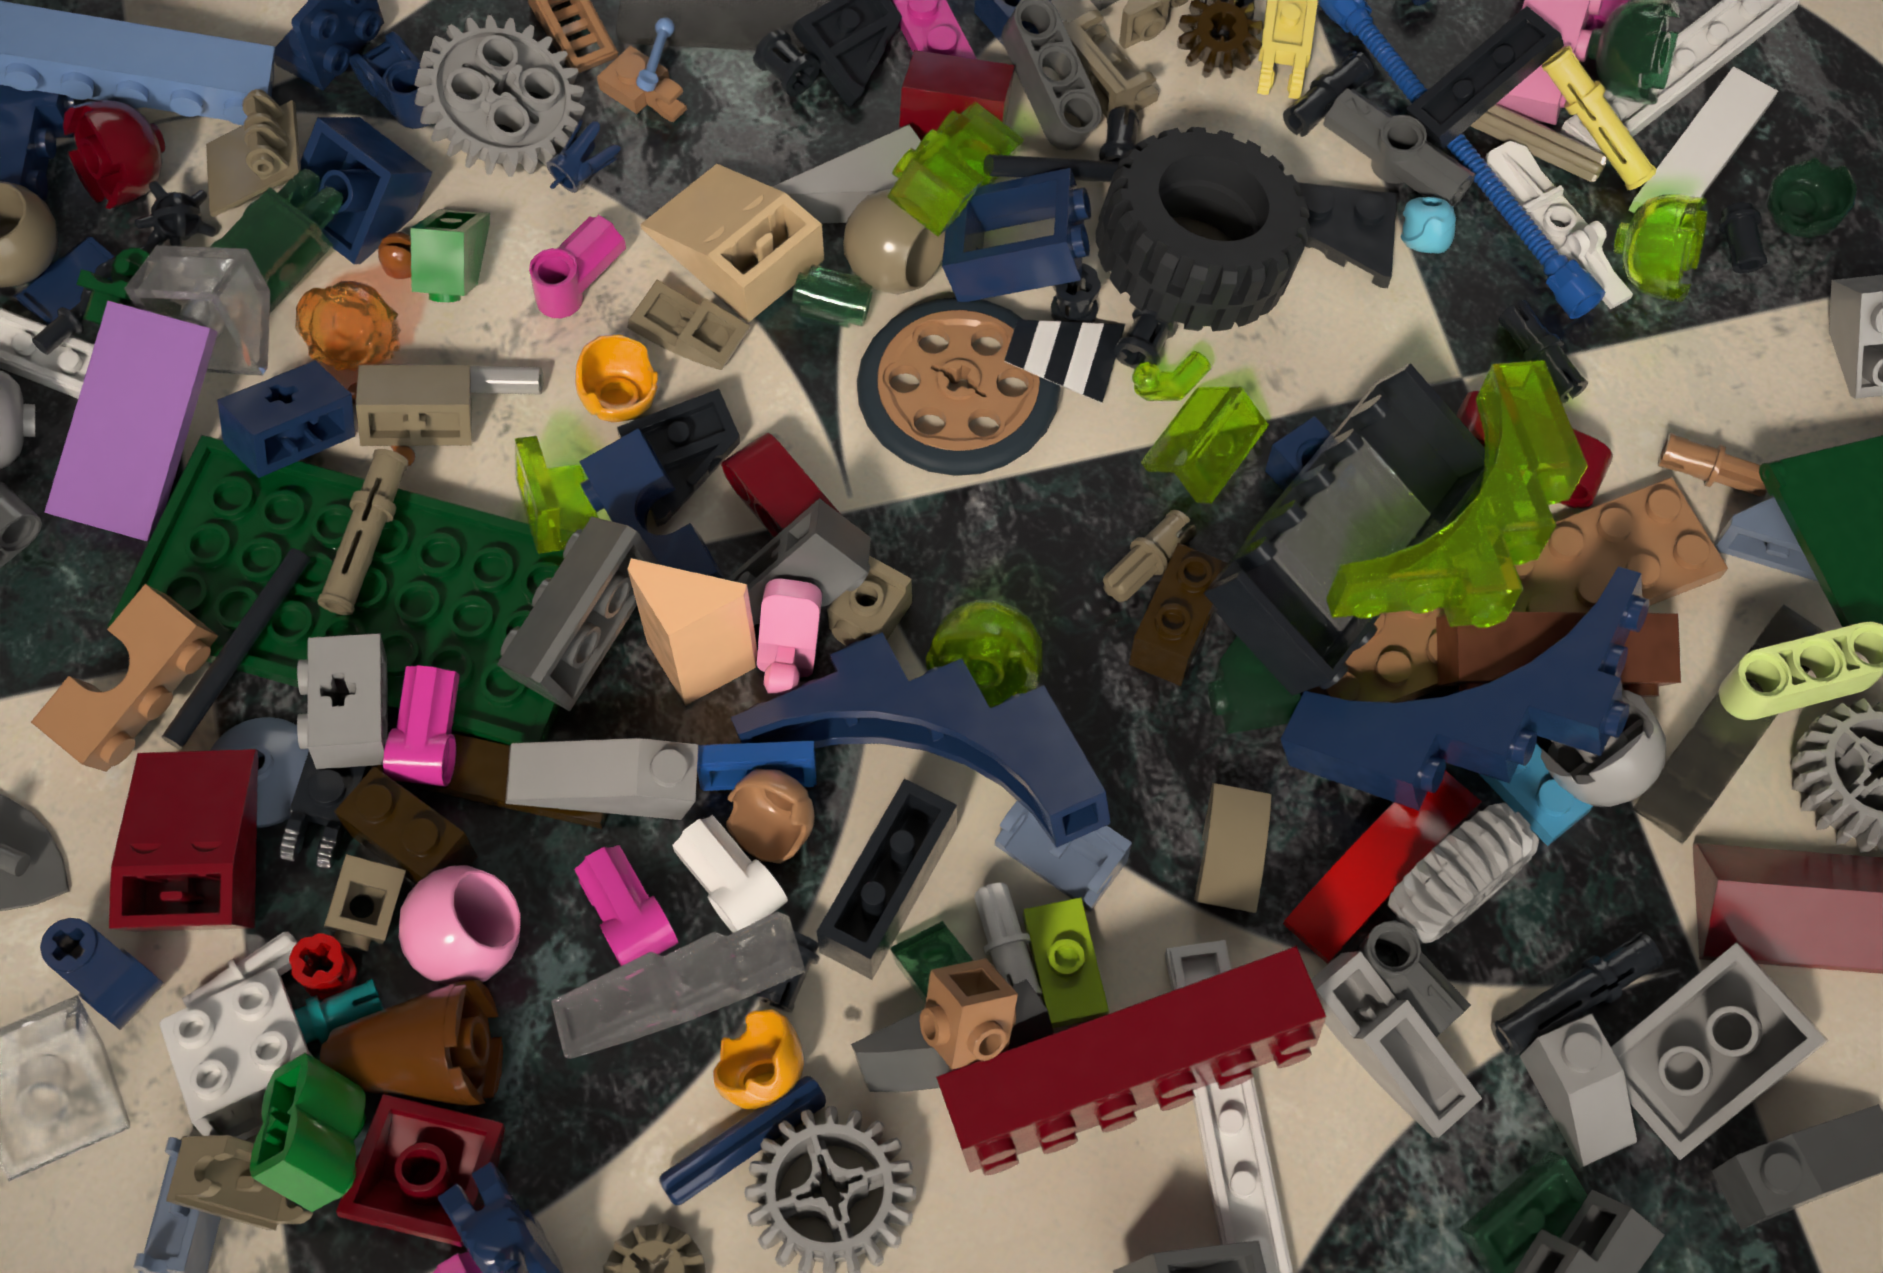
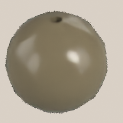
M0 182V287L21 286L37 279L50 265L58 249L57 226L47 204L23 185Z
M893 187L868 195L852 211L845 226L844 254L856 277L871 289L900 295L925 286L932 279L943 259L946 226L936 206L921 194Z

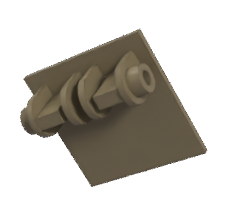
M259 89L250 91L242 102L243 111L247 115L244 125L206 144L209 211L212 217L231 208L240 207L249 199L275 186L284 185L293 177L301 174L296 105L293 100L279 106L265 91Z

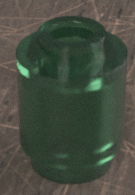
M812 264L808 274L799 272L794 286L792 303L800 305L799 315L802 317L848 329L851 324L863 327L869 311L873 289L871 285L862 283L860 276Z

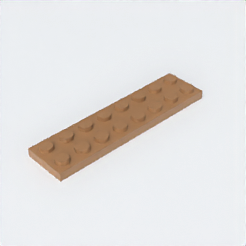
M1671 477L1407 579L1402 586L1406 591L1403 598L1394 607L1382 613L1374 623L1378 628L1376 634L1364 646L1353 651L1346 660V663L1349 665L1346 674L1327 689H1322L1318 686L1307 691L1348 701L1388 703L1411 701L1446 687L1438 686L1436 617L1455 611L1589 612L1599 600L1618 566L1641 573L1642 596L1649 599V606L1720 579L1728 567Z

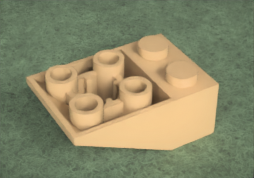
M719 164L714 165L640 224L641 229L747 323L824 261L822 224L785 192Z

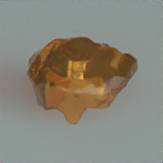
M340 281L325 289L315 287L305 292L296 306L295 330L306 343L308 355L313 360L321 361L334 367L336 371H357L359 365L382 364L394 358L393 352L399 351L401 348L398 337L401 329L396 319L399 314L385 302L375 288L367 283Z

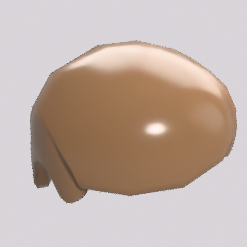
M755 769L738 781L728 796V800L730 802L733 801V810L726 822L728 832L744 851L761 861L781 864L790 859L805 843L813 830L815 821L812 800L809 798L808 791L799 781L782 771Z

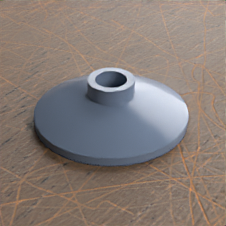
M262 717L247 720L232 727L215 742L210 751L257 749L258 758H265L263 767L258 770L257 828L273 826L288 820L291 816L289 812L309 752V749H300L297 725L279 718Z

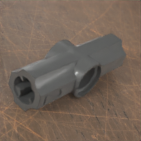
M1347 88L1338 96L1325 116L1323 125L1372 159L1371 167L1373 172L1379 179L1387 183L1399 184L1404 182L1422 196L1444 199L1453 208L1461 201L1473 183L1475 174L1427 141V132L1417 119L1406 115L1392 116L1354 89L1349 90Z

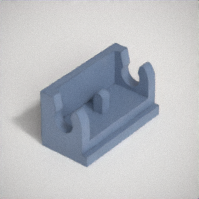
M1018 801L1015 802L1002 820L1000 827L1003 829L995 839L996 847L1071 899L1081 897L1084 908L1090 912L1127 863L1132 842L1106 825L1056 848L1035 817Z
M169 1137L166 1144L165 1152L170 1157L144 1253H137L134 1268L139 1270V1273H207L221 1217L166 1202L182 1140Z

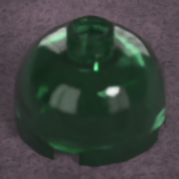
M1631 0L1622 3L1610 13L1603 28H1595L1593 30L1588 47V58L1596 60L1597 76L1604 88L1612 95L1630 102L1654 105L1658 102L1659 99L1652 91L1654 88L1664 90L1677 45L1678 32L1668 31L1669 16L1679 18L1680 9L1677 1Z

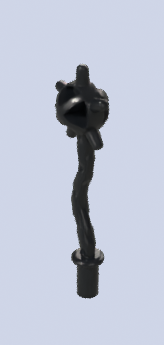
M152 181L149 184V189L156 198L151 207V215L137 218L135 225L138 229L153 227L154 230L150 234L147 243L139 247L140 249L154 256L155 251L160 249L169 240L171 255L180 256L182 241L190 239L196 233L209 237L216 235L217 230L215 227L201 221L202 213L199 206L208 198L206 191L199 190L190 197L180 192L167 193L157 181ZM116 257L97 266L95 274L106 279L110 278L112 263ZM84 288L80 296V302L71 310L65 307L59 308L57 310L58 317L32 338L34 345L42 353L49 355L73 333L81 334L84 332L82 321L84 320L92 291Z

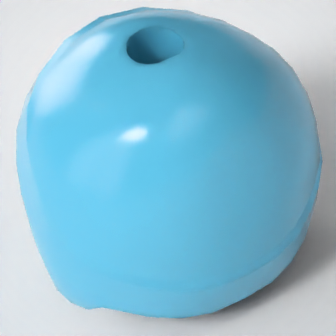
M1419 197L1407 202L1403 212L1405 220L1401 239L1405 245L1422 253L1441 254L1448 250L1453 242L1456 227V215L1453 206L1446 200L1437 197Z

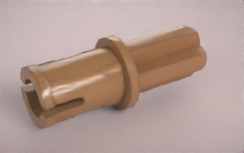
M1673 433L1668 435L1659 457L1658 467L1678 471L1704 480V486L1711 487L1714 482L1760 497L1765 496L1768 492L1759 475V464L1725 454L1726 446L1721 444L1714 448L1690 441Z

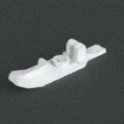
M1508 141L1489 151L1485 159L1488 167H1491L1492 171L1495 172L1496 176L1507 187V190L1511 192V195L1515 197V200L1527 212V215L1534 220L1535 224L1538 225L1539 229L1542 230L1543 234L1546 235L1547 239L1558 250V254L1565 255L1569 261L1575 259L1583 269L1592 274L1605 290V296L1602 300L1610 310L1629 300L1633 293L1613 271L1603 253L1602 245L1606 238L1604 226L1599 221L1587 224L1563 196L1564 188L1561 185L1555 187L1541 171L1527 146ZM1552 221H1560L1566 227H1558Z

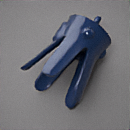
M580 118L563 150L546 163L548 171L555 179L550 185L551 189L560 184L566 190L576 193L589 176L617 160L614 156L621 149L618 145H610L586 160L595 148L593 140L600 131V124L597 121L590 123L574 141L583 122Z

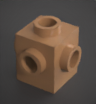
M986 958L933 969L930 973L925 1008L920 1014V1028L923 1038L929 1046L934 1047L951 1069L961 1068L978 1061L990 1060L998 1054L1008 1051L1011 1030L1016 1022L1015 1008L1018 994Z

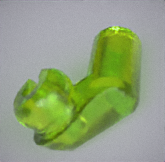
M1191 351L1173 371H1160L1157 365L1153 364L1151 366L1149 362L1142 363L1132 373L1134 391L1146 401H1180L1189 394L1212 367L1209 360L1198 351Z

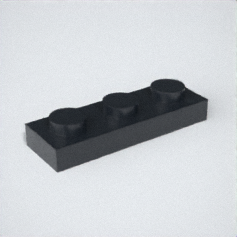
M1528 6L1524 7L1406 108L1409 116L1417 119L1424 126L1427 135L1444 149L1564 46L1561 33Z

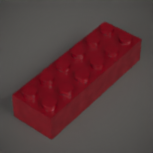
M1297 946L1008 1050L990 1060L978 1061L936 1078L969 1172L982 1168L983 1174L988 1176L1016 1166L1019 1163L1017 1155L1041 1147L1043 1154H1049L1070 1147L1078 1142L1076 1133L1100 1125L1102 1132H1110L1125 1127L1137 1120L1136 1111L1155 1104L1159 1105L1161 1111L1180 1107L1196 1098L1193 1090L1215 1082H1217L1220 1090L1237 1086L1254 1077L1253 1068L1275 1061L1277 1068L1297 1064L1312 1055L1310 1048L1317 1045L1327 1016Z

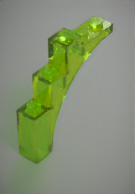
M1544 360L1492 364L1476 398L1485 433V470L1479 495L1454 522L1423 542L1384 557L1341 564L1326 597L1332 618L1356 616L1365 619L1375 617L1381 613L1401 611L1427 613L1437 608H1443L1450 627L1474 625L1475 627L1486 628L1506 621L1523 590L1515 565L1538 560L1556 527L1548 505L1569 500L1588 466Z

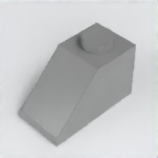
M1592 1014L1538 1037L1520 1055L1522 1062L1580 1168L1637 1142L1624 1071Z

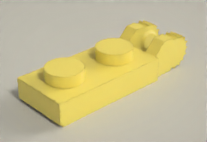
M1318 0L1266 1L1261 36L1262 46L1258 61H1262L1257 94L1269 95L1275 75L1273 66L1276 63L1293 66L1287 85L1288 98L1300 99L1305 68H1308L1311 57Z

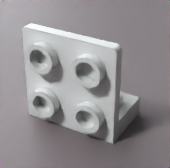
M275 968L261 972L160 1021V1028L191 1122L203 1136L230 1135L246 1140L258 1134L263 1125L261 1114L263 1097L273 1072L305 1052L312 1056L305 1043L282 978Z

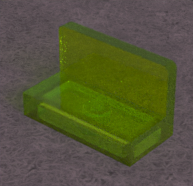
M1242 386L1199 387L1192 393L1145 455L1141 464L1148 472H1174L1196 503L1212 504L1269 424Z
M537 436L515 438V479L537 552L544 553L564 550L574 532L579 529L583 530L591 517L599 518L580 483L586 480L582 467L580 465L547 468Z

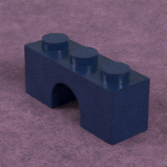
M639 428L579 461L588 477L587 480L580 484L595 511L599 512L605 508L612 522L624 524L637 530L661 565L725 579L702 536L691 523L666 535H656L648 532L647 515L651 506L657 500L676 489L651 444Z

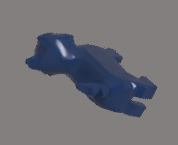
M489 1162L472 1173L473 1179L485 1202V1207L481 1211L475 1210L467 1195L458 1184L438 1197L465 1247L482 1273H564L563 1267L546 1239L540 1223L529 1209L524 1212L507 1188L508 1184L505 1177L493 1162Z

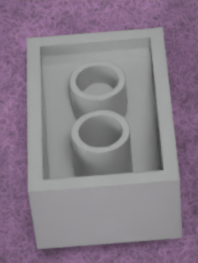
M1735 943L1614 1044L1611 1049L1624 1071L1630 1104L1676 1157L1681 1160L1829 1040L1745 949Z

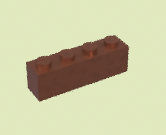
M1455 611L1436 617L1438 686H1459V692L1488 684L1532 662L1568 635L1588 612ZM1647 613L1641 630L1638 633L1630 631L1624 644L1628 648V654L1620 678L1623 690H1628L1642 697L1659 696V686L1681 683L1678 614Z

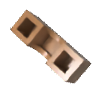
M147 584L140 589L107 629L123 642L129 653V669L123 681L115 688L102 692L90 683L68 676L31 721L33 725L80 764L105 772L111 766L120 764L129 756L136 743L134 738L149 720L158 718L167 710L173 700L172 692L186 675L196 672L204 665L211 652L210 646L218 638L216 633L170 596Z

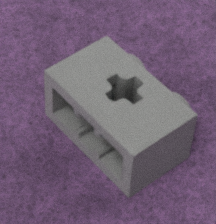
M364 634L308 638V659L298 660L297 665L300 695H308V713L298 714L297 735L300 749H309L316 769L383 765L384 749L388 737L387 656L381 635ZM345 697L344 706H339L340 698Z

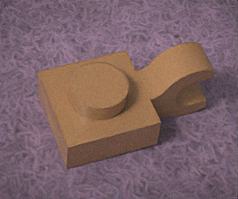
M631 45L597 76L599 88L602 92L636 114L648 105L666 120L674 122L687 110L686 105L677 100L683 93V88L669 78L668 69L659 63L655 72L658 76L656 88L651 92H647L637 86L636 79L641 70L646 69L649 57Z

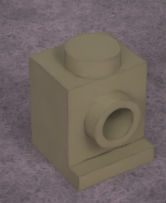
M869 556L870 570L864 582L854 591L849 592L846 590L827 609L829 629L834 637L845 646L855 641L865 640L883 632L886 640H888L912 604L911 578ZM864 600L871 604V606H862L860 602Z
M346 854L323 929L335 931L334 938L344 947L368 951L371 941L383 944L406 870ZM364 896L370 899L373 904L372 914L366 918L355 917L350 911V902L354 898Z

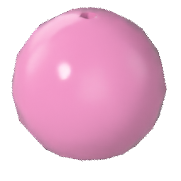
M468 865L450 866L432 872L420 880L409 892L400 909L399 941L404 956L411 966L425 978L443 985H450L460 980L479 979L481 982L487 981L512 959L519 943L520 911L515 897L507 885L495 875Z

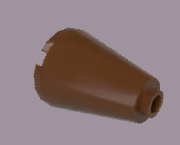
M479 979L460 980L334 1028L328 1037V1041L322 1044L320 1062L361 1086L366 1093L469 1106L486 1103L484 1098H492L496 1094L502 1074V1036L491 1038L488 1018L499 1017L496 1004L489 989Z

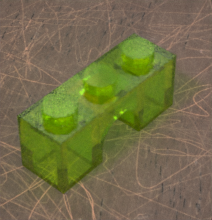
M974 102L960 115L953 110L937 131L931 129L916 150L910 148L902 156L892 172L898 180L887 197L939 237L961 215L979 186L993 184L999 178L998 176H987L984 173L983 164L985 157L988 154L1014 156L1024 142V139L977 102Z

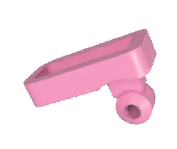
M779 578L773 579L765 585L761 605L757 667L765 672L763 684L769 694L784 695L798 689L800 677H808L813 673L822 592L812 583Z

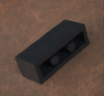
M904 778L816 931L819 953L871 980L874 978L957 829V804Z

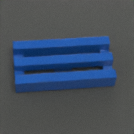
M814 741L698 745L697 773L700 788L703 791L733 790L738 781L755 769L779 770L799 781L803 787H814V785H817Z

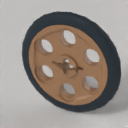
M956 297L935 299L918 304L892 318L872 338L860 362L856 381L858 404L868 428L886 449L904 462L928 472L945 475L982 474L1004 467L1029 452L1045 435L1057 412L1060 385L1004 361L1017 320L1024 319L1013 311L986 300L958 302ZM938 335L948 342V346L942 352L932 354L923 351L919 347V342L926 336ZM991 337L1000 343L1001 349L996 354L984 356L978 354L973 349L972 344L979 338ZM905 373L913 375L920 382L915 390L908 393L897 392L890 385V381L895 376ZM1013 377L1023 381L1027 386V390L1020 396L1009 397L1002 394L997 385L1000 381ZM961 379L968 381V389L961 386L955 392L949 390V382L957 384ZM934 415L942 419L945 426L939 433L926 435L916 429L915 422L922 416ZM989 417L998 424L999 429L991 436L981 437L969 429V424L976 418Z

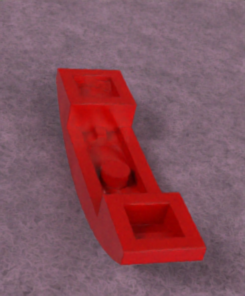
M1445 770L1438 790L1435 793L1427 792L1419 811L1394 802L1313 887L1285 919L1283 925L1325 963L1329 964L1390 897L1394 888L1403 881V877L1419 861L1427 856L1434 847L1438 846L1449 834H1452L1482 801Z

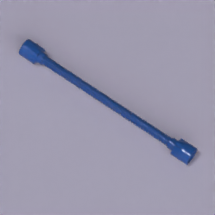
M1318 0L1319 6L1327 16L1341 26L1345 33L1351 32L1354 36H1359V39L1366 45V48L1370 50V53L1373 54L1384 70L1388 72V75L1395 81V84L1399 86V89L1402 90L1411 103L1415 102L1427 91V88L1413 74V71L1409 69V66L1406 65L1401 56L1398 55L1387 39L1384 38L1383 34L1380 33V30L1373 24V18L1370 15L1372 9L1365 0ZM1461 133L1447 145L1448 150H1451V153L1460 164L1475 174L1474 182L1485 193V196L1489 198V201L1493 202L1494 207L1508 221V224L1512 226V229L1516 231V234L1520 236V239L1524 241V244L1528 246V249L1532 251L1536 259L1540 260V264L1544 265L1543 271L1548 277L1545 283L1552 290L1555 300L1569 318H1579L1597 306L1605 296V290L1592 274L1583 269L1575 259L1569 261L1565 255L1558 254V250L1555 249L1554 245L1551 244L1534 220L1527 215V212L1523 210V207L1519 205V202L1515 200V197L1511 195V192L1507 190V187L1504 186L1491 167H1488V164L1484 162V159L1477 153V150L1473 148V145L1469 143L1464 134Z

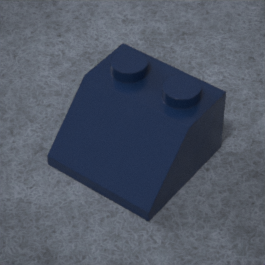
M317 117L300 160L301 174L293 178L282 209L354 265L362 264L379 248L385 236L398 232L415 216L433 172L360 117Z

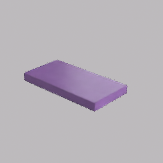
M107 301L44 513L147 542L150 541L167 506L216 341L217 331Z

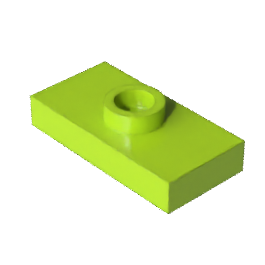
M1082 898L1023 909L1022 916L1026 933L1029 934L1031 939L1029 946L1038 985L1042 991V1002L1048 1010L1052 1027L1057 1028L1087 1022L1109 1014Z

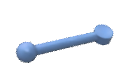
M660 18L655 23L657 36L646 69L641 70L636 79L637 86L647 92H651L656 88L658 76L655 72L666 39L675 30L674 23L669 18Z

